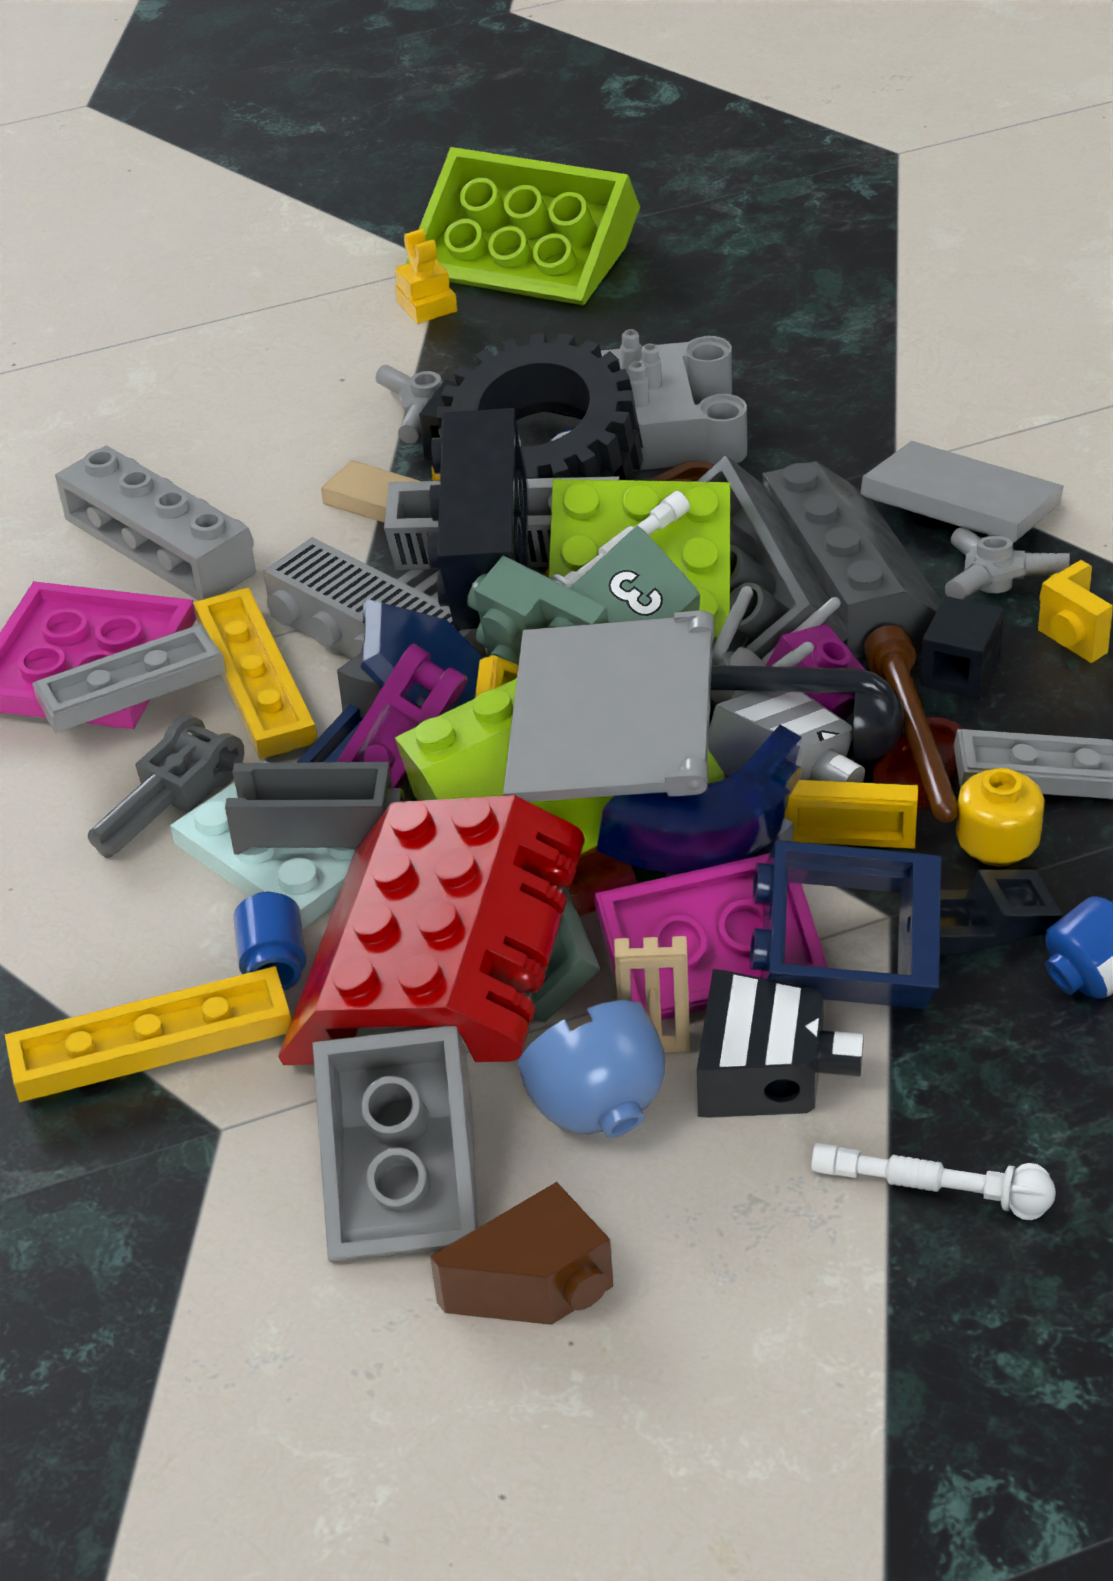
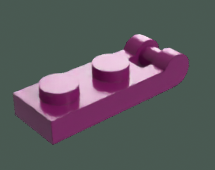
M412 644L396 664L337 762H389L392 788H401L407 778V773L395 737L417 727L427 719L446 713L462 694L468 678L452 667L446 671L430 661V653L416 644ZM415 683L431 691L422 707L405 698Z

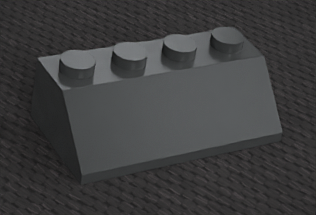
M726 455L697 482H730V610L743 587L750 586L753 590V595L727 652H735L748 637L749 639L744 648L749 649L762 659L776 647L782 635L793 632L810 615L821 608L830 597L767 487ZM837 610L821 624H828L842 642L851 636Z
M817 461L795 463L783 469L763 473V485L767 487L830 599L837 597L841 602L837 611L851 634L843 643L849 648L856 659L865 657L864 643L871 632L883 626L893 625L901 627L907 631L913 645L923 643V638L942 601L872 500L861 495V490Z

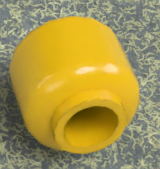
M1007 768L984 770L971 776L961 786L957 803L959 813L956 818V835L960 846L971 857L989 866H1009L1029 857L1039 846L1042 833L1045 800L1040 787L1028 776Z

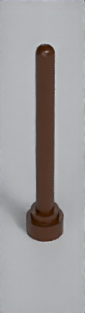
M893 625L880 627L871 632L864 643V654L869 668L872 672L887 680L901 699L905 717L903 729L934 817L943 823L952 822L958 816L959 808L910 674L916 660L913 643L907 631L901 627Z

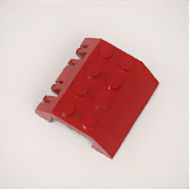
M515 795L391 802L354 852L278 1055L283 1065H314L312 1042L356 1037L358 1028L456 1026L474 1062H510L519 1059L522 1055L529 1032V1025L535 1012L534 1002L530 1001L531 997H526L524 994H535L536 990L540 991L546 974L544 971L548 967L560 927L561 917L567 900H565L566 895L562 894L563 890H560V888H567V885L572 884L576 872L575 867L579 862L585 842L583 832L575 825Z

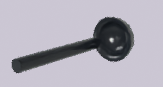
M712 665L711 690L855 694L854 761L859 765L878 762L895 748L902 735L905 717L901 699L891 684L874 672L853 668Z

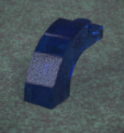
M780 724L739 771L726 779L708 783L707 789L701 794L668 797L667 792L615 795L603 808L596 850L628 865L669 873H686L747 859L767 846L781 831L789 796L797 785L802 773V767L796 765L802 736Z

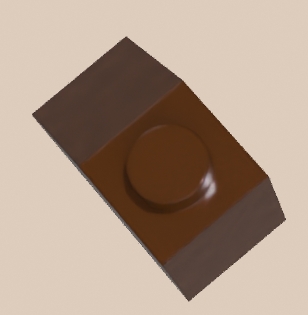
M558 1182L553 1183L430 1256L436 1301L440 1308L449 1314L552 1325L575 1310H584L594 1305L607 1290L614 1287L610 1238Z

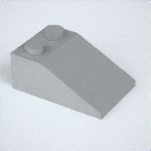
M444 1026L312 1042L328 1260L330 1262L439 1250L477 1229L473 1116L467 1052L457 1027Z

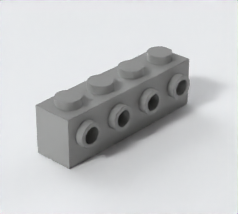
M107 445L89 452L83 459L55 474L64 516L67 521L198 601L221 595L256 573L252 550L254 540L249 527L240 520L233 519L212 507L204 499L193 496L174 485L169 479L162 478L140 465L133 458H128Z

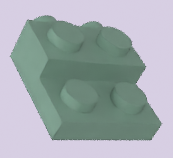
M505 556L500 558L488 574H482L476 579L468 595V606L479 612L481 620L476 633L477 643L487 648L488 657L495 655L518 665L523 630L609 623L606 606Z

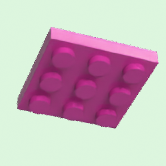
M33 581L0 632V713L47 718L36 700L32 683L192 627L196 621L194 600ZM150 700L86 723L134 729Z

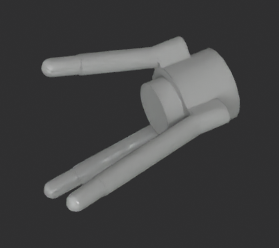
M745 586L741 589L712 647V665L766 666L774 651L772 649L762 659L744 647H739L735 652H727L753 595V590L750 586ZM833 597L829 599L793 632L820 626L840 607L841 602L839 598ZM811 642L803 643L772 666L795 667L814 651L813 644ZM710 690V697L715 703L719 704L753 691Z

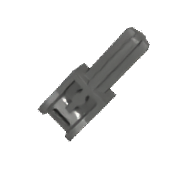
M190 714L182 715L175 719L168 727L163 739L135 764L141 784L89 830L87 835L89 842L102 856L106 858L112 857L170 804L189 813L215 788L224 787L234 779V763H243L245 755L242 740L230 733L218 735L207 730L202 720Z

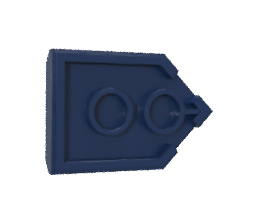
M365 600L362 621L365 625L364 644L361 648L360 667L381 689L404 652L412 644H416L431 654L430 661L445 671L452 667L468 678L462 694L448 711L475 699L479 661L484 657L448 620L382 602ZM415 683L405 698L422 707L431 691Z

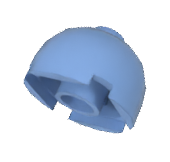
M630 1000L606 1002L588 1008L587 1010L593 1021L581 1025L571 1031L566 1020H562L531 1042L520 1056L518 1068L529 1097L539 1111L562 1130L579 1134L604 1132L605 1136L609 1138L621 1136L643 1122L645 1116L642 1111L656 1098L665 1076V1052L659 1034L640 1002Z

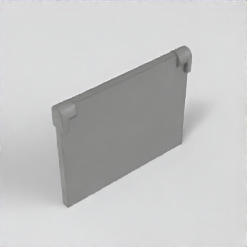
M698 610L674 612L673 618L523 630L503 796L515 795L527 802L660 792H667L668 797L703 793L707 789L708 736L712 644L715 620L710 612Z

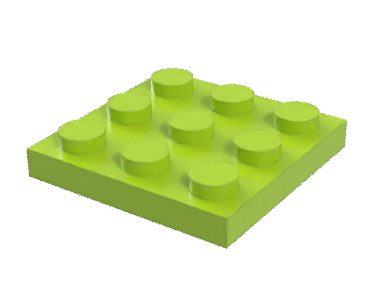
M553 479L549 578L555 574L565 577L571 571H578L599 555L598 549L612 540V538L628 526L635 527L650 516L649 512L660 505L661 501L674 491H679L686 497L690 504V510L676 521H672L662 530L657 529L649 536L697 588L700 594L699 610L710 612L715 619L713 647L730 612V482Z

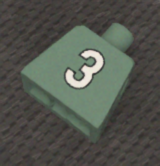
M638 525L570 587V589L606 606L609 623L673 618L674 612L698 611L700 608V594L697 588Z

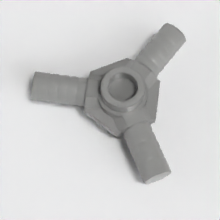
M383 365L376 373V382L399 394V399L407 415L398 430V436L406 443H414L421 434L419 414L443 381H441V376L436 372L423 371L410 377L389 365Z
M960 527L953 532L951 543L966 556L965 571L947 582L945 593L948 597L964 600L979 589L988 593L1005 592L1012 588L1013 579H1024V576L1051 577L1056 573H1060L1069 567L1070 553L1032 554L1025 553V551H1014L1013 541L1007 537L988 536L981 539L971 530Z

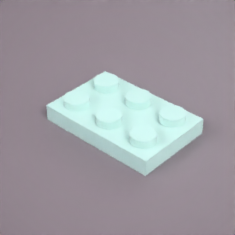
M235 782L170 825L174 844L250 897L260 892L269 891L287 895L295 900L300 909L302 929L335 906L354 852L357 849L250 848L239 855H234L225 803L227 798H238Z

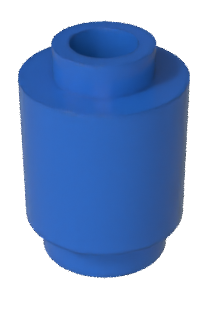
M269 891L260 892L246 898L236 907L233 915L239 970L241 974H246L276 966L283 991L288 990L298 983L301 978V971L306 965V952L299 906L291 897Z

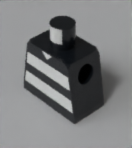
M713 969L697 1063L698 1117L713 1118L808 1113L815 1108L819 1073L861 1077L864 1034L823 1030L824 995L817 989Z

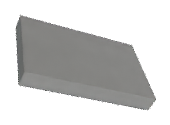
M911 441L863 476L860 494L869 499L989 536L1007 537L1014 543L1061 503L1064 485Z

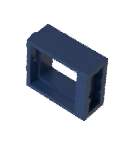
M776 840L767 862L756 863L752 901L753 904L764 905L763 929L754 928L752 932L749 955L750 970H760V978L817 989L824 995V1000L925 1009L939 989L941 856ZM788 882L900 893L898 974L784 964Z

